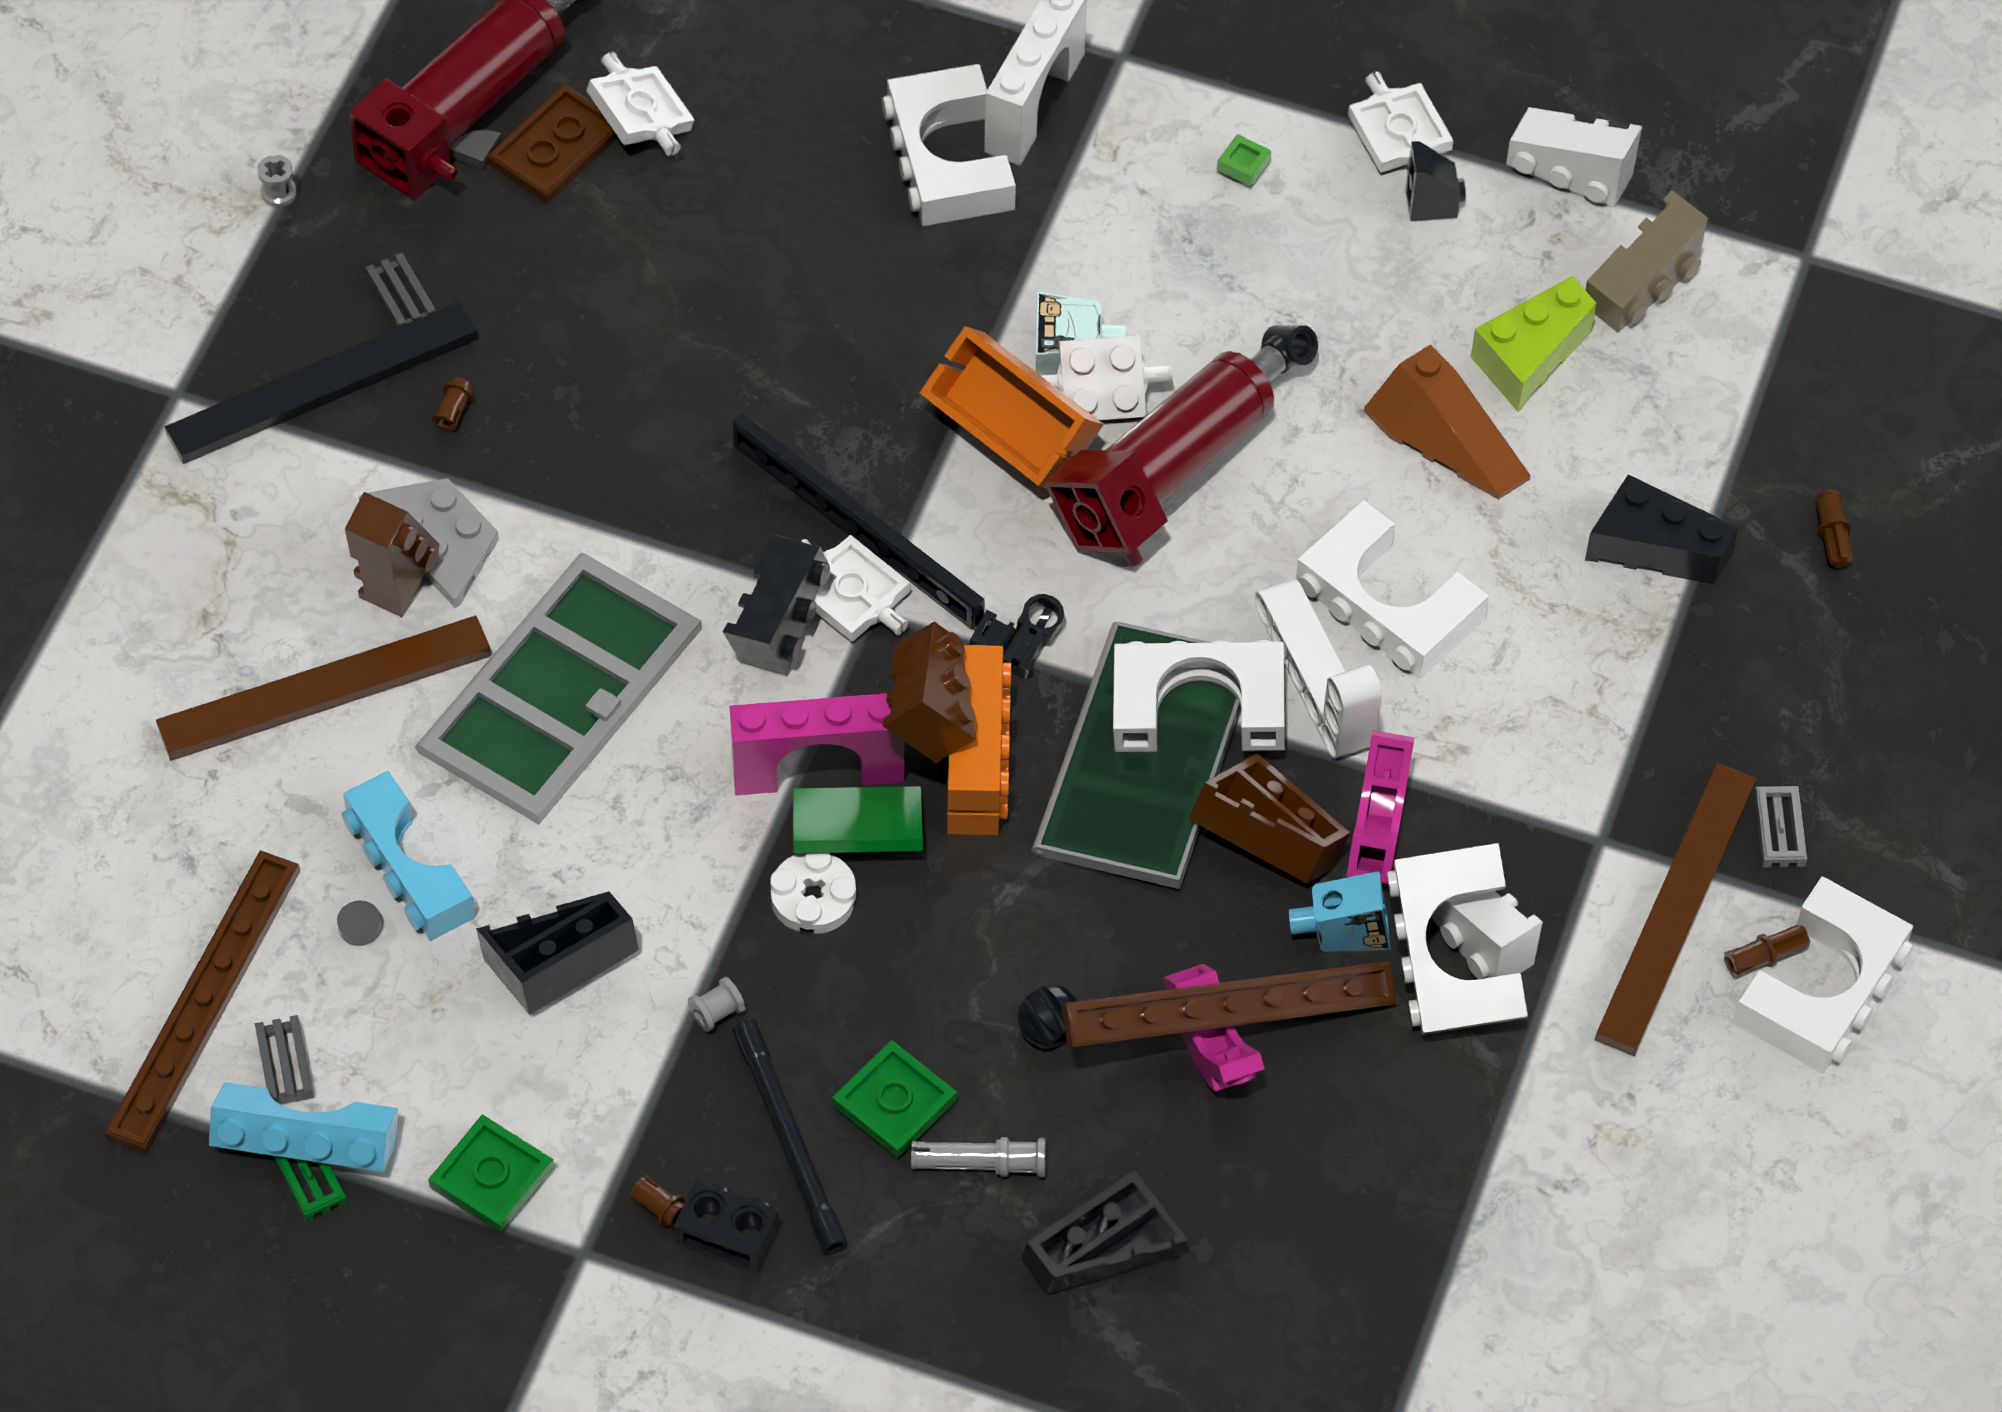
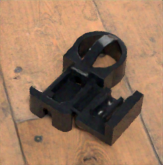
M1037 594L1028 599L1017 621L1016 628H1014L1015 623L1010 621L1006 625L996 620L997 614L986 610L970 638L969 645L1003 646V663H1011L1012 673L1024 679L1031 678L1034 667L1030 666L1042 643L1047 646L1050 645L1053 638L1060 631L1064 618V609L1060 601L1047 594ZM1035 607H1045L1036 625L1031 623L1028 612ZM1053 611L1057 616V622L1050 627H1045ZM1013 661L1018 662L1019 665L1016 666L1015 664H1013Z

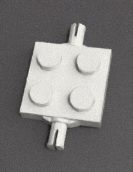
M612 52L611 55L607 53L601 62L610 74L605 77L590 79L586 90L624 145L654 139L658 141L667 156L675 155L681 146L673 135L691 131L694 118L657 66L645 69H628L623 66L616 53Z
M1375 72V75L1371 73L1367 76L1365 81L1373 95L1365 101L1349 105L1348 116L1380 173L1408 165L1411 141H1420L1440 154L1452 150L1453 139L1421 83L1406 88L1389 89L1379 72Z
M1141 335L1058 341L1060 362L1057 374L1040 375L1097 420L1145 417V393L1148 384L1172 382V375L1156 376L1157 373H1171L1170 365L1146 366L1142 357Z
M851 535L837 547L823 552L830 564V574L826 585L823 588L819 587L815 598L816 613L851 642L871 625L882 622L896 635H900L901 630L902 632L905 631L908 621L892 609L895 604L910 592L909 581ZM807 539L802 540L804 543L811 544Z

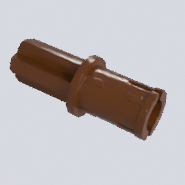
M1825 490L1816 495L1817 498H1815L1820 519L1818 534L1824 539L1828 562L1835 569H1841L1843 566L1850 565L1853 561L1848 537L1851 525L1845 519L1840 492L1837 490Z
M1801 925L1792 926L1768 937L1762 933L1757 936L1755 941L1724 952L1725 965L1734 978L1765 965L1772 967L1777 964V959L1807 948L1810 945V938L1805 927Z

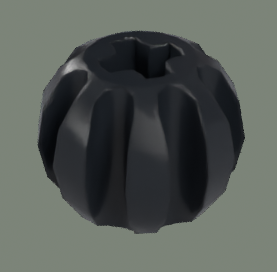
M1058 984L1045 985L1036 989L1021 1002L1017 1012V1023L1022 1034L1033 1045L1042 1049L1054 1048L1065 1043L1067 1039L1061 1005L1078 1002V999L1070 990Z

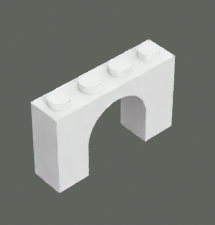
M1040 0L986 92L985 153L993 156L1007 155L1009 162L1021 165L1037 136L1038 104L1047 74L1069 82L1084 56L1087 0Z
M979 64L887 80V96L882 97L883 114L885 120L892 119L894 127H890V135L893 149L901 150L902 157L899 158L901 177L903 181H910L911 188H908L909 205L912 212L918 211L922 226L1015 210L1016 185L1007 155L968 162H951L936 157L923 145L925 138L941 127L985 119L987 88Z
M1363 500L1298 558L1296 579L1307 596L1318 599L1329 608L1338 620L1346 621L1358 630L1369 644L1378 646L1389 654L1401 669L1409 670L1421 679L1486 618L1489 595L1462 574L1456 572L1427 600L1417 605L1394 607L1380 603L1369 596L1362 588L1358 578L1392 547L1395 523Z
M1218 640L1212 643H1187L1184 641L1143 643L1134 641L1127 644H1114L1113 732L1115 752L1157 751L1158 709L1163 698L1175 687L1186 682L1198 680L1218 683L1229 689L1238 699L1241 705L1242 751L1285 750L1284 642H1271L1268 640L1227 642Z
M1499 844L1394 860V871L1387 872L1390 896H1399L1401 914H1395L1394 921L1398 940L1406 939L1409 956L1402 957L1401 963L1405 983L1413 982L1416 1000L1408 1001L1412 1027L1420 1026L1422 1035L1525 1019L1528 1015L1521 973L1478 980L1458 979L1448 975L1435 964L1426 944L1428 921L1440 905L1461 896L1504 890L1506 885Z
M1822 876L1802 905L1796 925L1804 926L1808 936L1842 955L1850 964L1856 983L1847 991L1836 996L1813 997L1803 994L1759 970L1738 1002L1733 1023L1825 1074L1833 1060L1838 1063L1843 1060L1852 1043V1040L1848 1038L1854 1028L1859 1031L1863 1029L1873 1011L1869 1004L1875 996L1879 999L1884 997L1894 978L1890 975V972L1895 965L1901 968L1904 966L1914 945L1908 942L1913 925Z

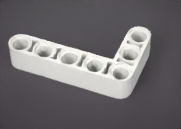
M1297 579L1255 591V604L1258 614L1272 642H1284V666L1330 756L1336 759L1370 747L1372 731H1377L1382 700L1380 682L1373 667L1367 664L1345 672Z

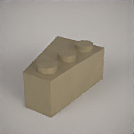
M1673 190L1664 198L1666 203L1665 209L1652 222L1646 217L1638 226V229L1642 231L1641 235L1627 249L1620 245L1586 282L1585 291L1596 302L1595 315L1616 332H1620L1629 323L1636 324L1645 315L1648 307L1657 300L1659 302L1665 300L1679 281L1683 278L1686 280L1690 279L1701 265L1699 258L1708 217Z

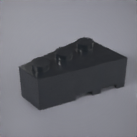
M773 535L753 573L754 578H758L752 594H742L738 606L744 609L736 624L727 622L723 634L741 663L787 675L791 663H796L800 657L802 650L801 636L805 625H810L814 619L816 612L815 598L819 587L823 588L828 581L830 564L820 546Z

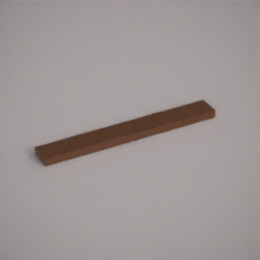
M477 615L156 719V724L171 761L491 656V650Z
M1719 763L1716 764L1596 1032L1595 1041L1636 1056L1750 798L1757 778Z
M262 850L259 851L105 1131L107 1141L147 1155L300 873L298 863Z
M1390 961L1071 1002L1062 1004L1061 1008L1068 1049L1391 1006L1397 1004Z

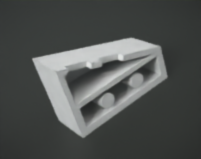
M1529 107L1510 139L1506 165L1515 168L1521 173L1530 174L1550 182L1558 188H1565L1585 196L1593 202L1615 208L1633 176L1642 126L1630 124L1628 130L1608 127V120L1596 119L1594 124L1574 121L1575 117L1572 114Z
M1495 891L1453 898L1440 905L1431 915L1432 920L1440 928L1445 942L1451 948H1457L1467 959L1470 971L1477 979L1522 973L1534 965L1543 921L1535 915L1528 919L1514 908L1518 903L1509 893L1501 897Z

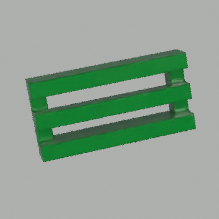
M272 1155L306 1222L315 1219L314 1214L322 1212L324 1215L331 1212L330 1207L336 1204L339 1207L347 1204L346 1196L329 1164L316 1162L331 1191V1194L324 1196L307 1161L294 1159L315 1199L314 1202L309 1203L286 1157Z

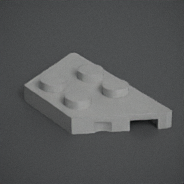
M448 478L369 492V494L408 511L440 544L438 547L439 556L435 566L431 571L425 572L424 575L454 608L460 606L464 600L463 593L471 579H476L482 569L484 558L491 554L497 544L498 531Z

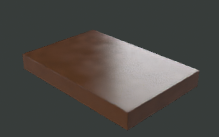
M564 84L487 155V162L489 166L548 204L608 148L618 136L595 103Z

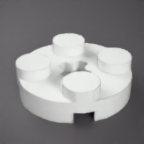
M830 853L796 854L785 860L771 876V904L777 918L790 929L799 932L800 928L806 930L814 929V934L826 933L845 923L853 911V904L856 899L854 875L841 859L830 855ZM818 886L821 888L822 897L816 899L813 895L805 897L803 894L806 892L807 887Z

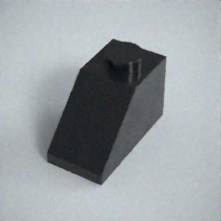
M1411 141L1405 184L1410 222L1457 219L1459 202H1465L1466 200L1464 178L1458 179L1455 162L1420 141Z

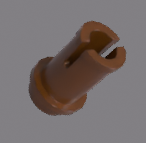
M453 377L450 381L444 383L442 389L444 395L435 414L432 416V422H435L434 425L445 431L456 430L466 404L471 403L474 398L472 384L459 377Z
M649 1176L640 1178L630 1194V1198L633 1201L638 1202L657 1216L658 1223L663 1227L669 1225L671 1228H674V1224L685 1203L682 1196L679 1194L673 1196L655 1183Z

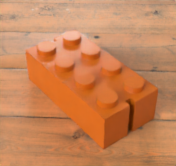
M964 326L945 354V357L950 361L966 365L965 369L961 371L958 368L939 363L919 392L1036 485L1046 488L1043 481L1071 459L1075 452L1087 450L1104 425L985 332Z
M964 645L965 653L963 658L965 670L970 680L968 690L971 706L975 712L974 728L976 740L949 755L947 834L998 835L999 819H1007L1011 663H1003V646Z

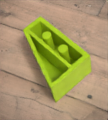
M1571 276L1475 328L1471 358L1516 411L1519 412L1526 404V399L1537 387L1541 388L1548 380V375L1559 363H1563L1591 333L1596 302L1578 281Z

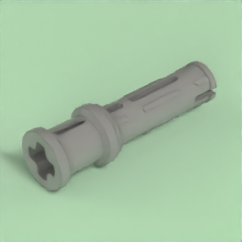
M1001 1137V1139L996 1140V1143L912 1141V1170H996V1175H1000V1177H1007L1009 1173H1036L1038 1178H1045L1046 1138H1038L1037 1142H1011L1008 1137Z

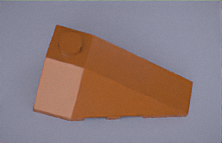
M1431 344L1399 363L1364 407V412L1391 440L1400 445L1406 442L1423 452V458L1432 463L1438 460L1456 471L1457 477L1498 500L1530 480V473L1461 376Z

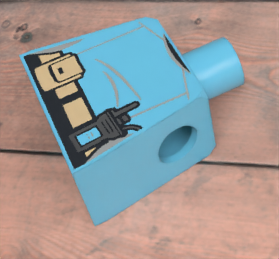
M1380 872L1315 884L1312 887L1313 906L1289 909L1292 935L1317 932L1320 949L1324 952L1391 949L1388 916Z

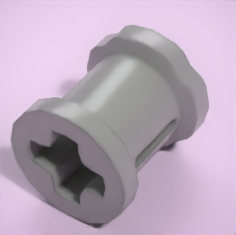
M282 155L267 156L262 159L258 164L259 179L263 182L261 186L263 201L272 207H283L292 203L296 198L297 190L295 183L291 180L293 176L291 161Z
M728 977L721 979L718 987L700 997L693 995L688 998V1005L692 1015L706 1032L712 1030L714 1023L733 1012L740 1014L745 1011L744 1000L737 987Z

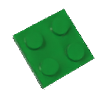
M891 1040L832 1097V1106L896 1158H899L912 1145V1141H916L957 1101V1092Z
M482 1114L428 1178V1183L431 1189L501 1233L554 1168L553 1158Z

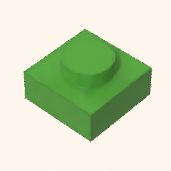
M1237 134L1217 160V170L1251 186L1269 163L1271 150Z

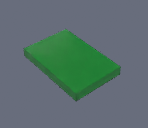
M921 786L793 788V853L923 851Z

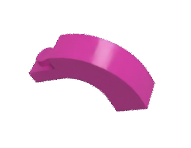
M1372 731L1346 875L1348 877L1380 872L1381 882L1388 883L1387 872L1392 871L1415 737Z
M1205 964L1163 977L1166 990L1219 983L1216 971ZM1235 1027L1181 1034L1198 1071L1214 1091L1245 1083L1256 1078L1255 1072L1264 1070L1260 1052L1245 1044Z

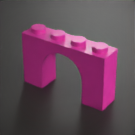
M887 693L730 705L731 754L735 796L776 793L777 765L779 761L796 749L817 744L839 745L856 752L859 755L862 786L903 783L904 741L882 726L883 718L891 712V706L886 702Z

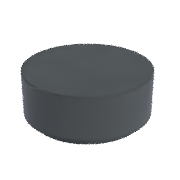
M359 900L346 904L340 910L337 917L340 936L344 941L352 945L360 946L373 942L379 936L382 929L379 910L367 901Z

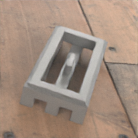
M1798 786L1756 787L1754 798L1762 867H1771L1772 863H1779L1780 867H1788L1789 863H1796L1797 867H1805L1807 853ZM1766 797H1771L1778 851H1772ZM1781 797H1788L1795 851H1788Z

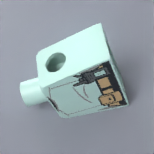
M1037 292L1035 372L1039 375L1057 374L1060 362L1058 341L1125 336L1126 326L1102 325V304L1098 301Z

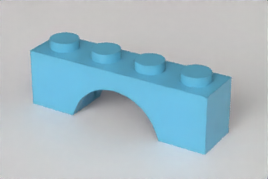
M389 770L343 793L346 810L341 815L346 827L352 835L359 833L365 842L362 844L367 859L373 867L380 865L385 873L383 880L388 891L394 898L399 896L406 904L404 907L406 917L415 930L421 928L429 941H432L475 918L473 896L451 864L441 866L424 865L410 859L399 848L401 837L412 824L409 800Z
M224 1082L211 1105L209 1146L384 1172L396 1147L398 1108L354 1101L350 1105L334 1111L303 1112L277 1103L270 1096L268 1088Z

